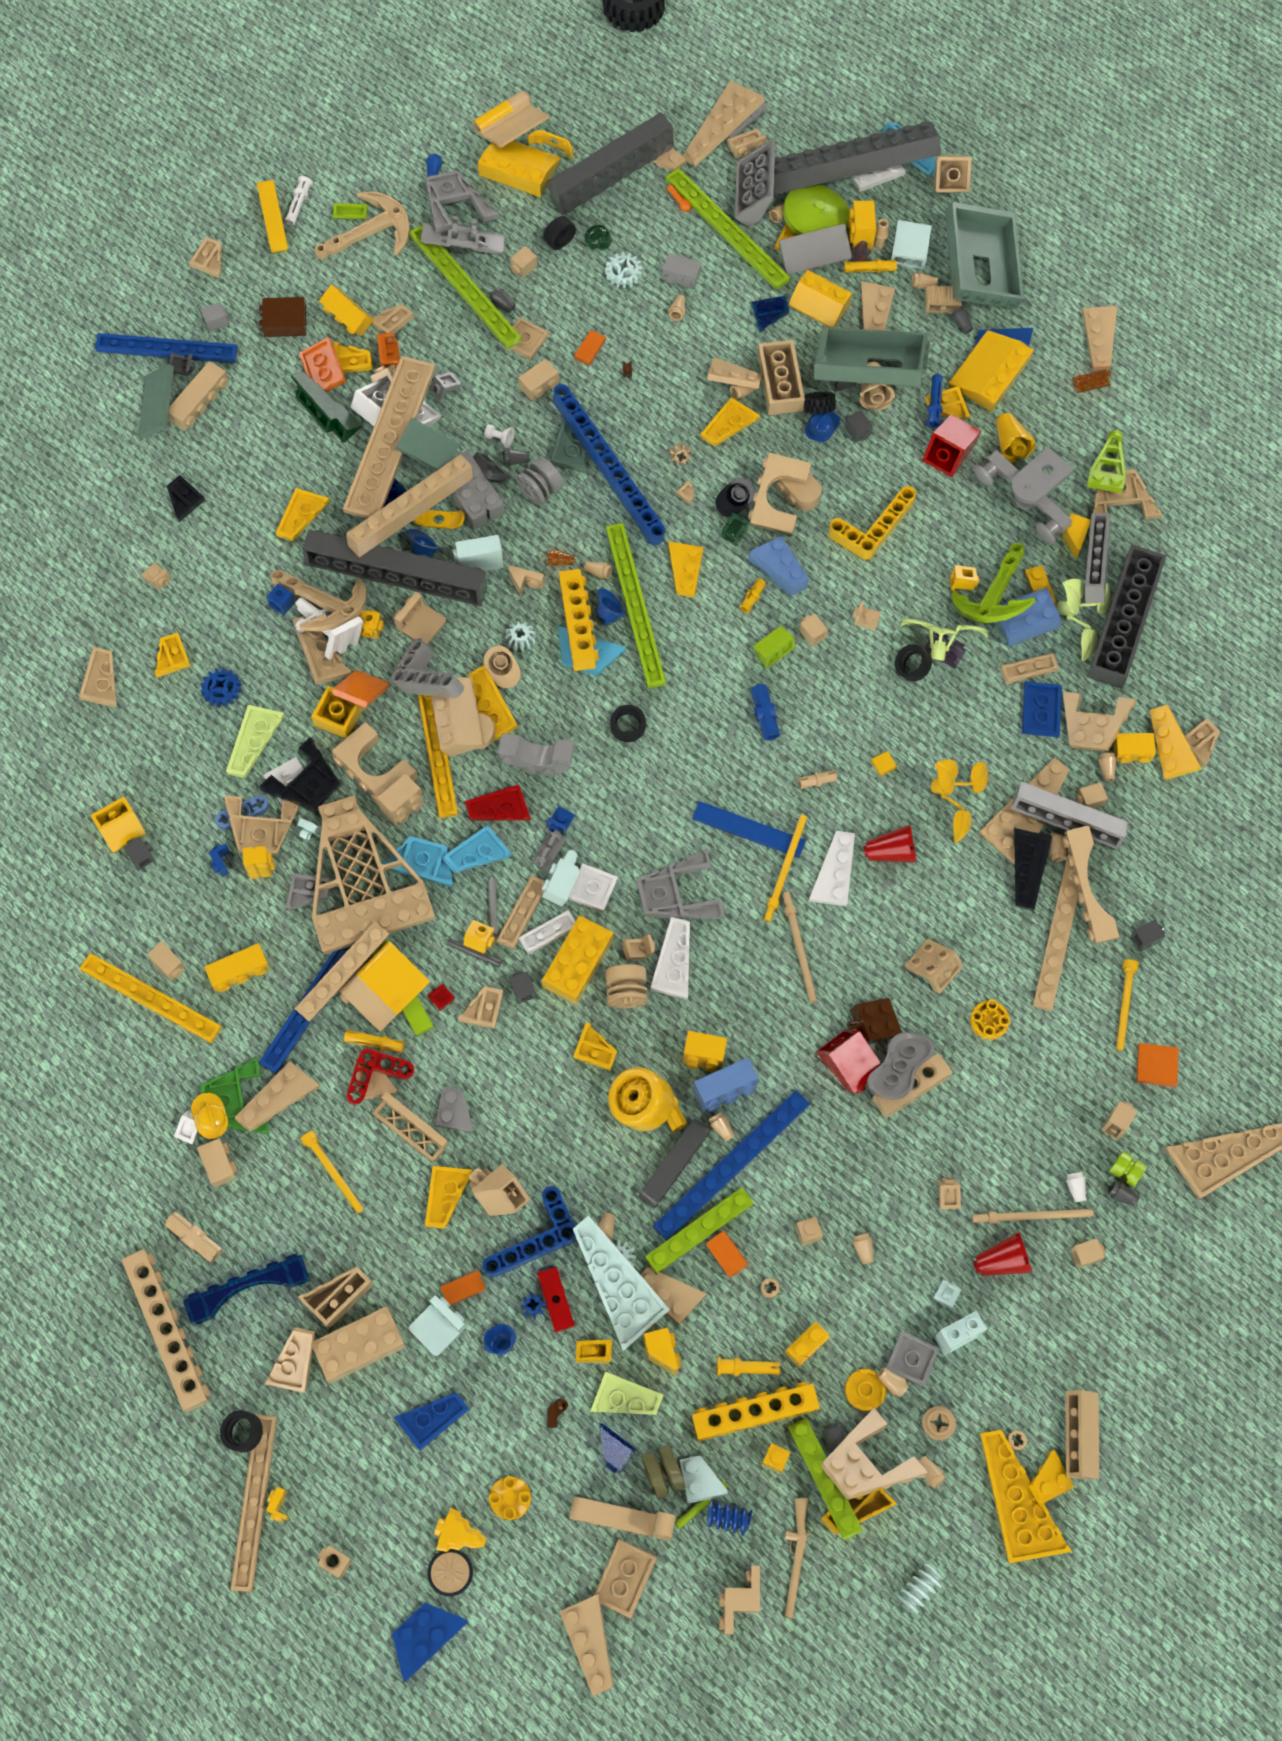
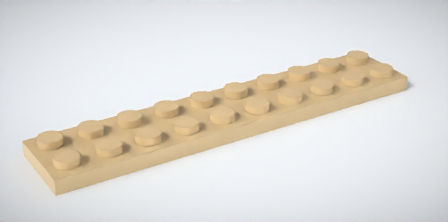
M401 356L344 504V513L367 519L384 507L404 454L395 448L411 418L417 420L436 369L435 364Z

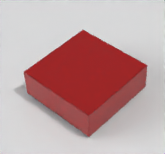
M443 983L427 995L439 1011L455 1000V997Z

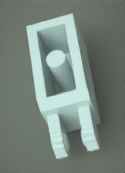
M574 850L567 851L563 859L560 858L556 864H552L548 872L551 876L549 880H545L541 888L544 890L543 898L561 907L567 902L580 872L578 867L574 865L578 856Z

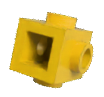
M363 610L361 616H359L363 620L360 636L378 639L380 631H383L384 628L381 613L375 610Z

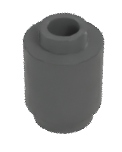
M837 1422L825 1425L826 1430H822L827 1451L830 1450V1454L846 1438L842 1425L838 1426Z

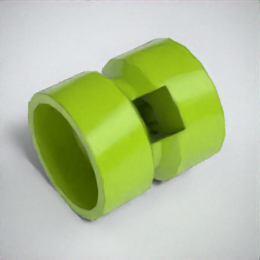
M1123 1150L1109 1172L1118 1178L1123 1177V1181L1133 1188L1148 1166L1139 1160L1134 1161L1133 1156Z

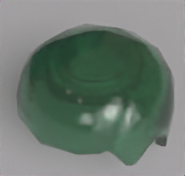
M600 224L589 227L584 235L585 243L592 250L595 248L601 251L606 250L612 243L609 230Z

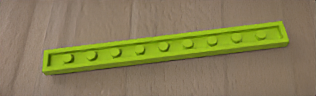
M679 168L666 176L665 181L669 185L671 184L684 199H687L692 208L770 285L778 290L790 281V277Z
M423 224L409 231L412 240L507 350L522 342L521 336L443 246L421 242Z
M619 523L606 526L607 537L647 688L666 685V680L624 524Z

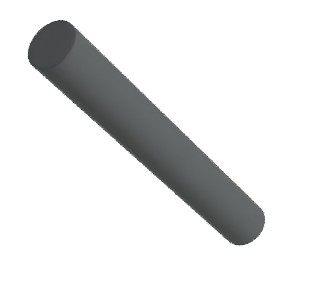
M449 938L447 941L448 946L500 968L502 960L466 947L463 943Z

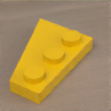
M731 397L703 430L700 438L715 447L759 420L760 415Z
M295 488L276 531V536L294 542L329 504L330 499Z
M668 541L676 595L695 597L704 547Z
M440 1166L432 1167L425 1227L446 1229L473 1170Z

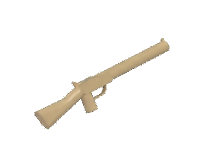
M809 1498L795 1499L797 1533L786 1530L784 1538L791 1540L789 1549L794 1554L784 1617L795 1619L793 1613L806 1539L810 1535V1533H806L805 1517ZM792 1541L797 1542L795 1553L791 1551Z

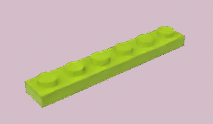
M741 1187L646 1255L645 1260L657 1275L753 1206L754 1202L743 1187Z
M807 1418L789 1426L788 1429L843 1540L845 1541L862 1532L863 1529L849 1501L821 1467L827 1457Z

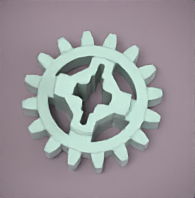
M622 252L621 256L616 253L615 258L610 257L609 262H606L605 274L607 275V280H611V285L617 283V288L620 285H623V288H626V285L633 287V282L637 284L638 279L642 278L641 261H637V256L632 258L631 253L625 256L624 252Z

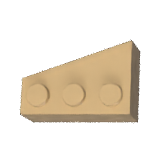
M355 1267L333 1278V1280L316 1287V1289L298 1296V1298L330 1329L374 1285L358 1267Z

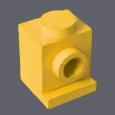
M955 565L950 576L951 591H955V589L973 591L979 583L976 568Z

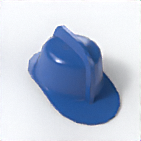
M834 411L824 412L823 414L813 413L805 426V434L809 439L818 442L827 441L838 427L840 417Z
M416 529L407 530L406 533L411 539L410 550L413 554L426 555L432 558L435 551L440 549L435 541L424 532Z
M600 588L597 591L599 601L595 611L603 625H608L609 623H614L619 617H624L625 614L617 597L609 590Z

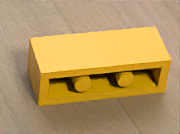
M332 284L319 300L324 305L322 308L329 314L333 313L335 315L334 319L341 325L344 323L347 326L346 330L352 335L358 334L362 336L374 321L370 315L341 289Z
M259 943L204 966L215 992H225L230 989V986L236 983L243 984L249 980L248 978L255 975L262 976L270 969Z

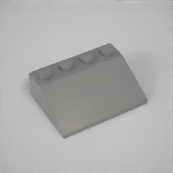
M771 139L737 161L735 219L748 227L762 219L774 196L775 139Z

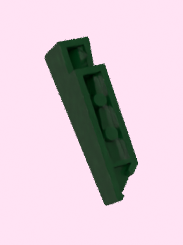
M304 372L291 374V379L294 380L298 388L295 391L296 398L327 433L334 430L342 443H344L362 427L360 421Z

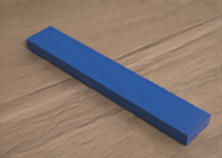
M699 801L692 819L787 854L793 837L792 834ZM800 838L794 857L800 858L806 839Z

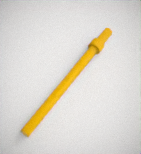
M800 815L774 891L771 898L768 899V908L763 919L766 922H771L774 911L780 903L779 897L807 820L805 815Z

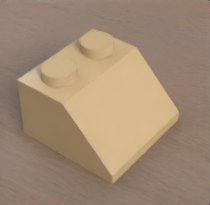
M956 154L935 156L933 190L935 192H970L972 157Z

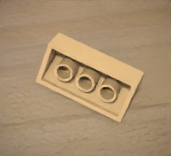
M456 677L464 686L462 694L456 698L431 696L440 749L449 757L484 746L472 678Z

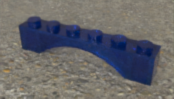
M292 1254L287 1256L285 1261L280 1263L275 1261L267 1264L266 1268L262 1270L253 1269L248 1271L244 1277H232L227 1280L226 1284L220 1286L215 1284L208 1287L205 1292L189 1294L188 1298L184 1299L183 1302L190 1323L196 1326L214 1319L220 1308L230 1298L247 1288L264 1284H276L294 1288L311 1281L303 1256Z

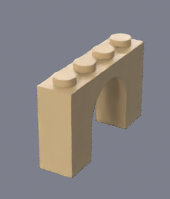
M769 452V456L765 457L763 461L764 474L759 476L758 485H760L759 492L754 494L753 502L755 507L754 510L750 509L748 520H751L750 524L752 526L793 536L797 516L772 508L767 501V492L774 482L781 479H789L807 484L812 464Z
M364 722L332 750L333 761L338 767L343 766L348 777L352 780L355 778L359 782L358 786L364 792L368 791L371 794L372 800L378 805L377 797L403 774H407L413 781L418 776L416 770L404 759L384 775L372 776L365 773L360 768V761L380 740L378 734Z

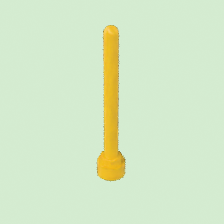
M1132 959L1123 960L1122 966L1125 973V982L1116 1043L1118 1051L1124 1049L1133 975L1136 974L1139 967V962Z
M314 1130L304 1134L300 1138L304 1146H308V1148L314 1151L357 1213H361L363 1211L362 1205L319 1146L317 1134Z

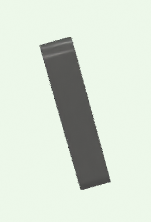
M694 1118L641 1190L638 1197L655 1209L659 1205L658 1202H661L671 1188L670 1186L674 1184L682 1170L694 1156L693 1153L695 1154L705 1138L708 1137L711 1129Z

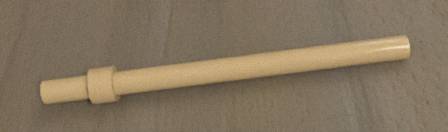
M785 892L782 894L785 903V914L789 918L809 1002L814 1003L817 1002L796 919V907L792 903L790 892Z
M1093 1209L997 1213L994 1211L987 1214L972 1215V1223L988 1222V1224H997L999 1221L1093 1217Z

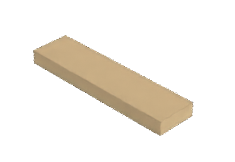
M531 875L496 940L498 943L513 950L515 949L519 937L522 936L542 898L544 890L541 888L545 882L544 880Z

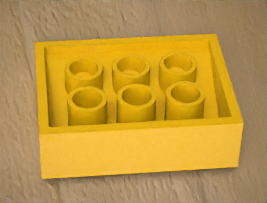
M511 141L501 148L491 143L484 150L478 162L479 176L541 197L561 157L516 141Z
M987 330L948 385L951 387L959 386L962 394L993 412L1031 360L1034 350L1019 340Z

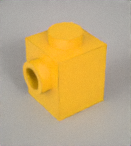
M473 920L465 932L463 945L485 954L488 947L491 948L494 944V928Z

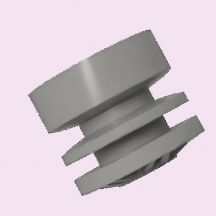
M541 456L530 464V469L526 468L523 470V473L521 472L516 476V481L521 491L534 504L539 506L550 498V493L554 494L564 486V481L559 471L549 460Z

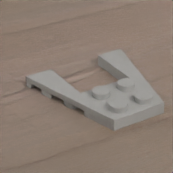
M457 170L426 177L425 183L435 233L452 229V223L442 205L466 199L471 200L483 222L499 219V212L494 211L491 208V204L487 200L484 201L480 197V193L477 190H473L470 187V183Z
M707 849L702 850L701 853L696 855L692 854L681 862L672 863L661 871L657 870L636 880L645 917L725 918L720 899L685 906L681 902L675 875L711 869Z

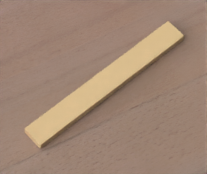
M256 1415L263 1425V1435L256 1448L250 1451L230 1588L233 1591L253 1592L277 1416Z

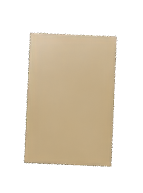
M618 1539L594 1595L600 1593V1604L631 1619L657 1557Z

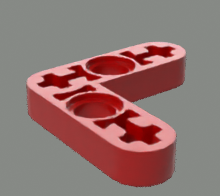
M363 1049L357 1057L346 1092L347 1102L351 1105H359L364 1100L373 1071L397 1079L407 1080L414 1073L413 1064L376 1050ZM370 1054L369 1058H371L372 1060H369V1062L366 1065V1068L358 1067L359 1065L363 1066L365 1059L362 1058V1056ZM383 1059L391 1062L390 1069L386 1070L381 1067ZM398 1063V1068H403L404 1066H407V1070L410 1071V1073H406V1075H403L402 1070L396 1069L395 1072L392 1071L395 1068V1064ZM364 1072L367 1076L366 1081L359 1082L356 1079V1073ZM360 1086L358 1091L360 1098H357L355 1101L350 1093H354L356 1087Z

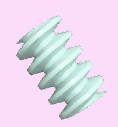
M927 1563L923 1565L925 1571L918 1570L917 1572L920 1578L912 1577L914 1585L908 1582L906 1584L908 1591L901 1589L902 1597L898 1596L910 1610L917 1614L919 1611L916 1606L924 1607L922 1599L930 1601L928 1592L936 1594L934 1585L941 1588L942 1585L939 1580H944Z

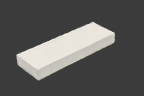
M567 910L519 937V941L529 955L569 933L576 921L570 911Z

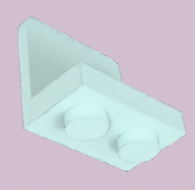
M435 1295L430 1300L431 1305L409 1326V1331L434 1356H439L466 1327L463 1323L465 1319L457 1311L453 1313L448 1308L450 1304L443 1297L439 1299Z

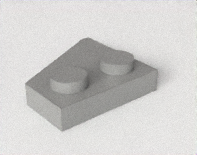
M443 1087L435 1127L473 1133L474 1130L463 1090Z

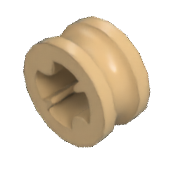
M768 1278L762 1282L761 1293L765 1297L773 1298L778 1294L779 1284L775 1279ZM772 1283L776 1291L773 1290L771 1293H767V1289H764V1286Z
M1013 1431L1007 1437L1010 1446L1015 1451L1023 1449L1027 1444V1438L1021 1431ZM1016 1435H1019V1440L1022 1441V1444L1013 1445L1012 1436L1015 1438Z

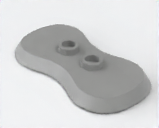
M911 1032L895 1035L888 1043L885 1060L868 1076V1088L876 1095L885 1099L899 1100L904 1098L913 1088L917 1069L933 1054L934 1046L932 1041L923 1035Z

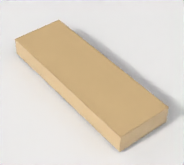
M1054 653L1002 665L1000 669L1005 683L1009 684L1059 671V666Z

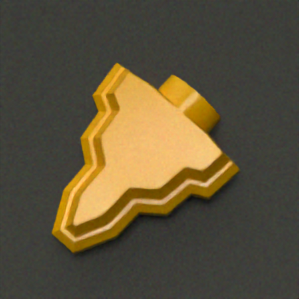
M451 1507L445 1519L439 1518L434 1535L439 1537L436 1550L448 1552L450 1549L460 1550L464 1546L472 1549L484 1547L487 1540L479 1530L470 1527L469 1521L461 1517V1512Z

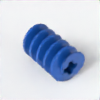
M711 1499L707 1515L708 1527H711L715 1522L716 1529L719 1530L721 1525L724 1524L726 1532L732 1526L734 1534L740 1528L741 1535L744 1536L749 1529L753 1509L747 1515L745 1507H742L741 1511L738 1512L737 1505H734L732 1510L729 1508V1503H726L721 1508V1501H718L713 1506Z

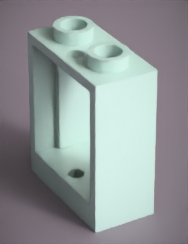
M977 1311L940 1330L934 1339L945 1356L980 1337L987 1328Z

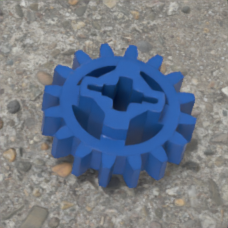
M216 668L215 673L209 671V677H203L205 683L200 684L202 688L201 693L206 702L209 701L211 706L216 703L217 708H220L221 704H224L226 708L228 702L234 704L233 699H239L238 693H242L240 687L242 684L238 675H233L232 670L226 672L225 668H222V671L219 672Z

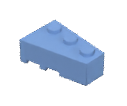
M782 536L750 551L749 562L756 565L762 573L767 574L789 595L793 596L807 589L809 578Z

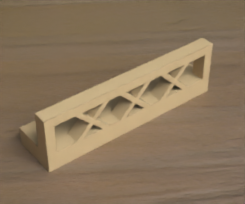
M385 1092L381 1097L382 1102L372 1114L434 1163L449 1145L448 1140L388 1092ZM387 1105L392 1109L393 1117L384 1118L379 1112ZM395 1120H406L408 1129L399 1130L396 1128ZM411 1132H421L423 1141H412ZM434 1143L439 1147L433 1157L426 1152V1144Z

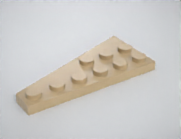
M730 80L685 151L683 157L686 158V162L696 167L765 102L764 96Z
M1055 757L1028 784L1058 795L1069 769ZM1012 799L979 834L1015 865L1014 828L1040 833L1044 821L1012 810Z
M1282 1123L1206 1138L1196 1142L1168 1146L1164 1149L1200 1200L1281 1151Z

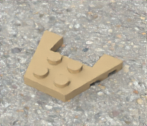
M1125 470L1126 479L1123 493L1096 489L1093 513H1107V506L1141 504L1144 520L1160 519L1162 516L1160 509H1157L1154 504V499L1147 493L1146 486L1136 470Z
M1064 692L1069 746L1076 749L1108 752L1120 732V727L1127 720L1132 707L1134 708L1136 704L1135 698L1118 697L1115 714L1107 715L1078 712L1081 694Z
M225 795L224 801L238 853H243V849L246 847L265 846L267 851L272 853V856H277L299 809V805L289 801H282L281 819L241 816L242 797Z

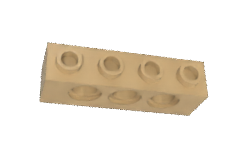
M939 1053L935 1056L931 1055L917 1069L914 1077L916 1087L912 1088L904 1098L890 1100L875 1094L872 1100L885 1119H887L950 1078L953 1072ZM922 1071H929L932 1077H925Z

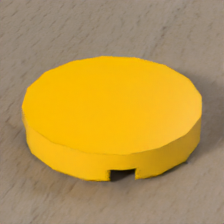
M860 1369L853 1372L845 1384V1396L848 1402L860 1411H871L873 1408H878L884 1402L886 1396V1386L877 1378L878 1373L871 1369Z

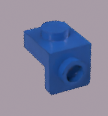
M227 844L217 845L209 852L213 860L210 863L215 873L220 872L222 877L229 874L221 859L223 856L231 853Z

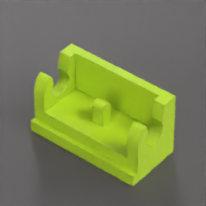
M779 626L755 644L753 649L757 653L755 656L768 669L795 648L794 637L787 630Z

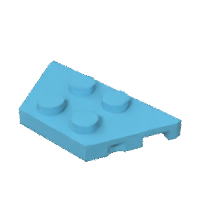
M559 626L562 664L573 668L567 628ZM596 638V646H593L594 650H598L599 661H595L596 669L580 671L598 676L618 656L625 653L626 647Z
M410 836L401 847L396 849L399 855L421 879L453 887L451 869L443 860V856L448 853L447 846ZM392 855L382 864H388L397 861V859ZM403 866L389 869L390 871L411 876Z

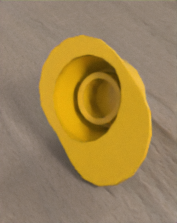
M202 1093L198 1095L191 1105L196 1129L203 1137L216 1139L225 1133L228 1126V1118L223 1102L216 1094Z

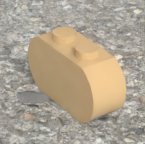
M811 473L809 474L807 484L789 479H781L775 482L776 489L780 493L783 492L789 504L794 505L798 510H812L820 502L822 486Z

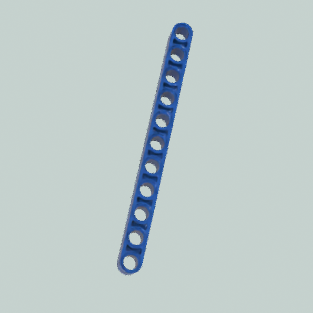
M564 384L555 386L553 403L648 542L652 545L661 544L665 535V527L569 387Z

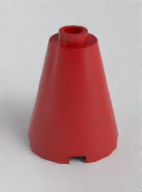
M906 825L866 842L867 845L863 846L864 855L869 857L870 861L914 863L917 861L911 825Z
M1020 1232L978 1254L976 1260L973 1261L976 1273L981 1272L982 1276L1032 1273Z

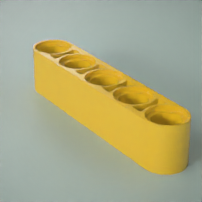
M274 180L256 182L271 253L287 251L288 245Z

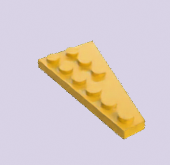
M1002 1430L980 1433L1008 1564L1072 1552L1063 1539L1059 1528L1056 1527L1045 1504L1038 1505L1029 1488L1030 1480L1026 1475V1471L1016 1458L1015 1452Z

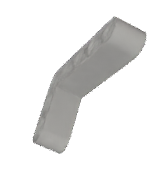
M421 638L414 640L391 676L392 682L405 693L447 698L460 696L464 686L453 674L424 670L434 652Z

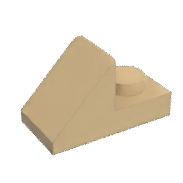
M509 565V577L520 596L525 584L533 589H543L545 583L544 574Z

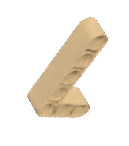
M573 1497L569 1519L671 1541L676 1515L664 1512L653 1514L590 1499Z

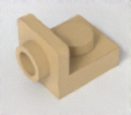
M153 563L142 573V577L157 590L165 587L171 579L168 570H163L156 563Z
M860 602L859 608L855 607L853 618H856L854 625L876 630L881 612L863 607L864 602Z
M945 1177L941 1181H937V1186L939 1187V1208H961L959 1182L952 1177Z

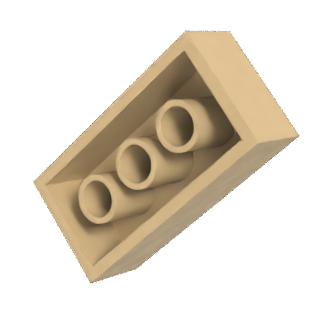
M793 340L758 344L757 357L760 373L763 374L762 384L768 416L803 412L805 398Z
M387 1306L325 1335L313 1343V1350L329 1384L406 1348Z

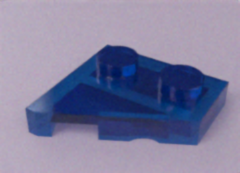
M786 296L752 301L751 304L759 333L763 332L770 324L776 323L779 318L789 314Z

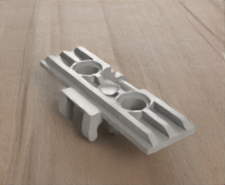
M453 216L452 229L435 233L434 224L423 223L421 242L447 247L451 245L472 248L474 251L503 254L505 235L476 231L477 219H472L470 228L458 226L459 217Z

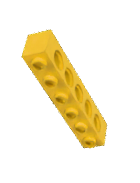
M581 569L559 571V582L573 670L596 669L595 661H599L598 650H594L593 647L596 646L595 635H591V631H594L593 620H589L588 617L591 616L590 605H586V601H589L588 590L584 591L586 578L581 575Z
M801 1382L795 1385L796 1388L789 1390L787 1387L778 1388L775 1390L776 1393L770 1395L767 1392L756 1394V1398L751 1400L743 1397L736 1399L735 1404L727 1405V1402L715 1405V1409L707 1411L706 1407L697 1409L695 1414L691 1415L697 1442L818 1411L820 1406L814 1385ZM797 1395L801 1403L797 1406L792 1405L789 1400L790 1396ZM770 1401H778L781 1408L778 1411L772 1410L769 1406ZM750 1406H758L760 1414L758 1416L751 1415L749 1412ZM733 1410L739 1412L740 1419L732 1421L729 1418V1412ZM717 1416L720 1419V1424L716 1427L711 1426L708 1422L709 1417Z

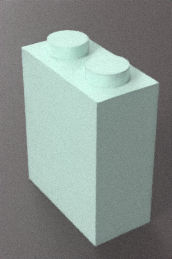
M898 220L891 260H897V265L924 269L932 225Z
M499 535L455 542L456 549L453 550L455 564L461 563L471 568L478 567L484 571L504 568Z

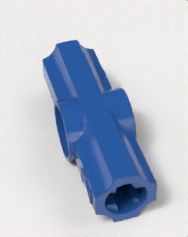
M757 684L751 688L755 704V716H758L756 720L760 723L764 740H775L780 737L776 722L775 706L771 702L767 685Z

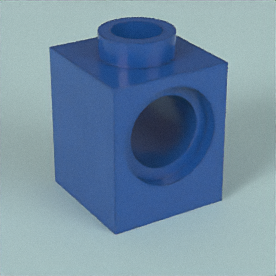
M279 584L266 597L269 607L283 616L295 603L292 592Z

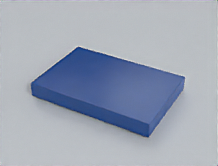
M1024 682L1021 734L1059 738L1062 685Z

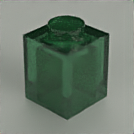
M732 513L722 529L721 538L738 545L748 530L749 521L742 515Z

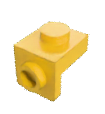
M277 1487L276 1490L271 1491L267 1502H269L266 1511L271 1513L269 1518L281 1523L282 1519L286 1521L289 1519L287 1515L278 1512L287 1491Z

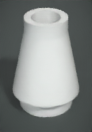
M1083 1172L1066 1175V1183L1074 1198V1203L1085 1201L1086 1179L1083 1177Z

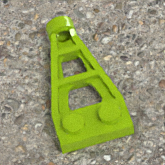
M1118 430L1109 432L1106 444L1090 469L1087 487L1123 493L1126 471L1122 449V432ZM1107 452L1117 454V459L1105 456ZM1103 465L1116 467V474L1103 472L1100 469Z

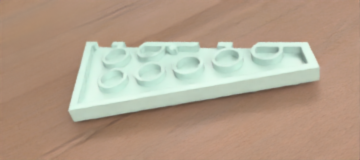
M588 1215L573 1228V1231L624 1351L666 1314L670 1308Z

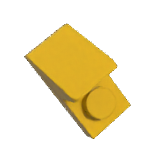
M612 1340L577 1341L575 1362L608 1365L611 1362Z

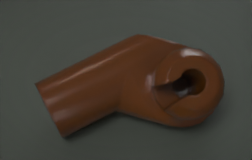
M557 1399L547 1408V1428H558V1416L568 1408V1402L565 1399Z

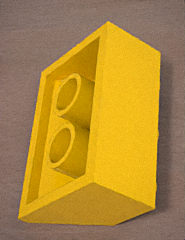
M807 269L799 280L788 306L827 327H835L850 306L852 293Z

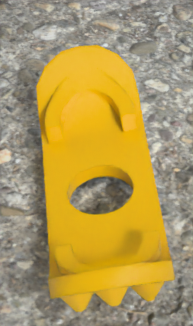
M543 130L533 131L527 138L530 145L535 143L542 145V143L564 150V154L569 155V158L573 159V146L565 138ZM550 138L555 139L558 144L553 143Z
M427 510L413 521L422 527L457 529L464 522L465 512L462 510L456 512ZM438 515L444 517V521L440 524L434 522V518Z

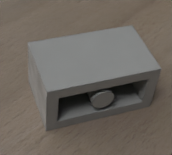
M668 253L662 269V279L668 283H677L683 287L695 289L701 273L702 262Z

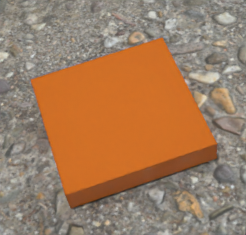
M1139 1043L1136 1082L1176 1087L1179 1048Z

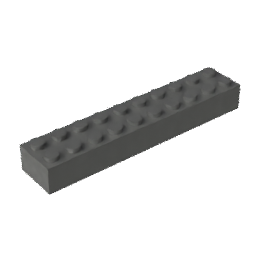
M924 121L914 126L907 125L897 130L890 129L881 134L874 133L864 138L857 137L851 141H840L831 146L824 145L814 150L807 149L801 153H790L781 158L775 157L774 194L941 155L939 134L932 122Z
M308 530L302 547L306 565L480 607L487 591L486 572L478 567L471 568L461 563L454 564L444 559L437 560L426 555H416L409 551L395 550L389 546H375L359 558L348 547L347 538L337 534H326L320 530Z

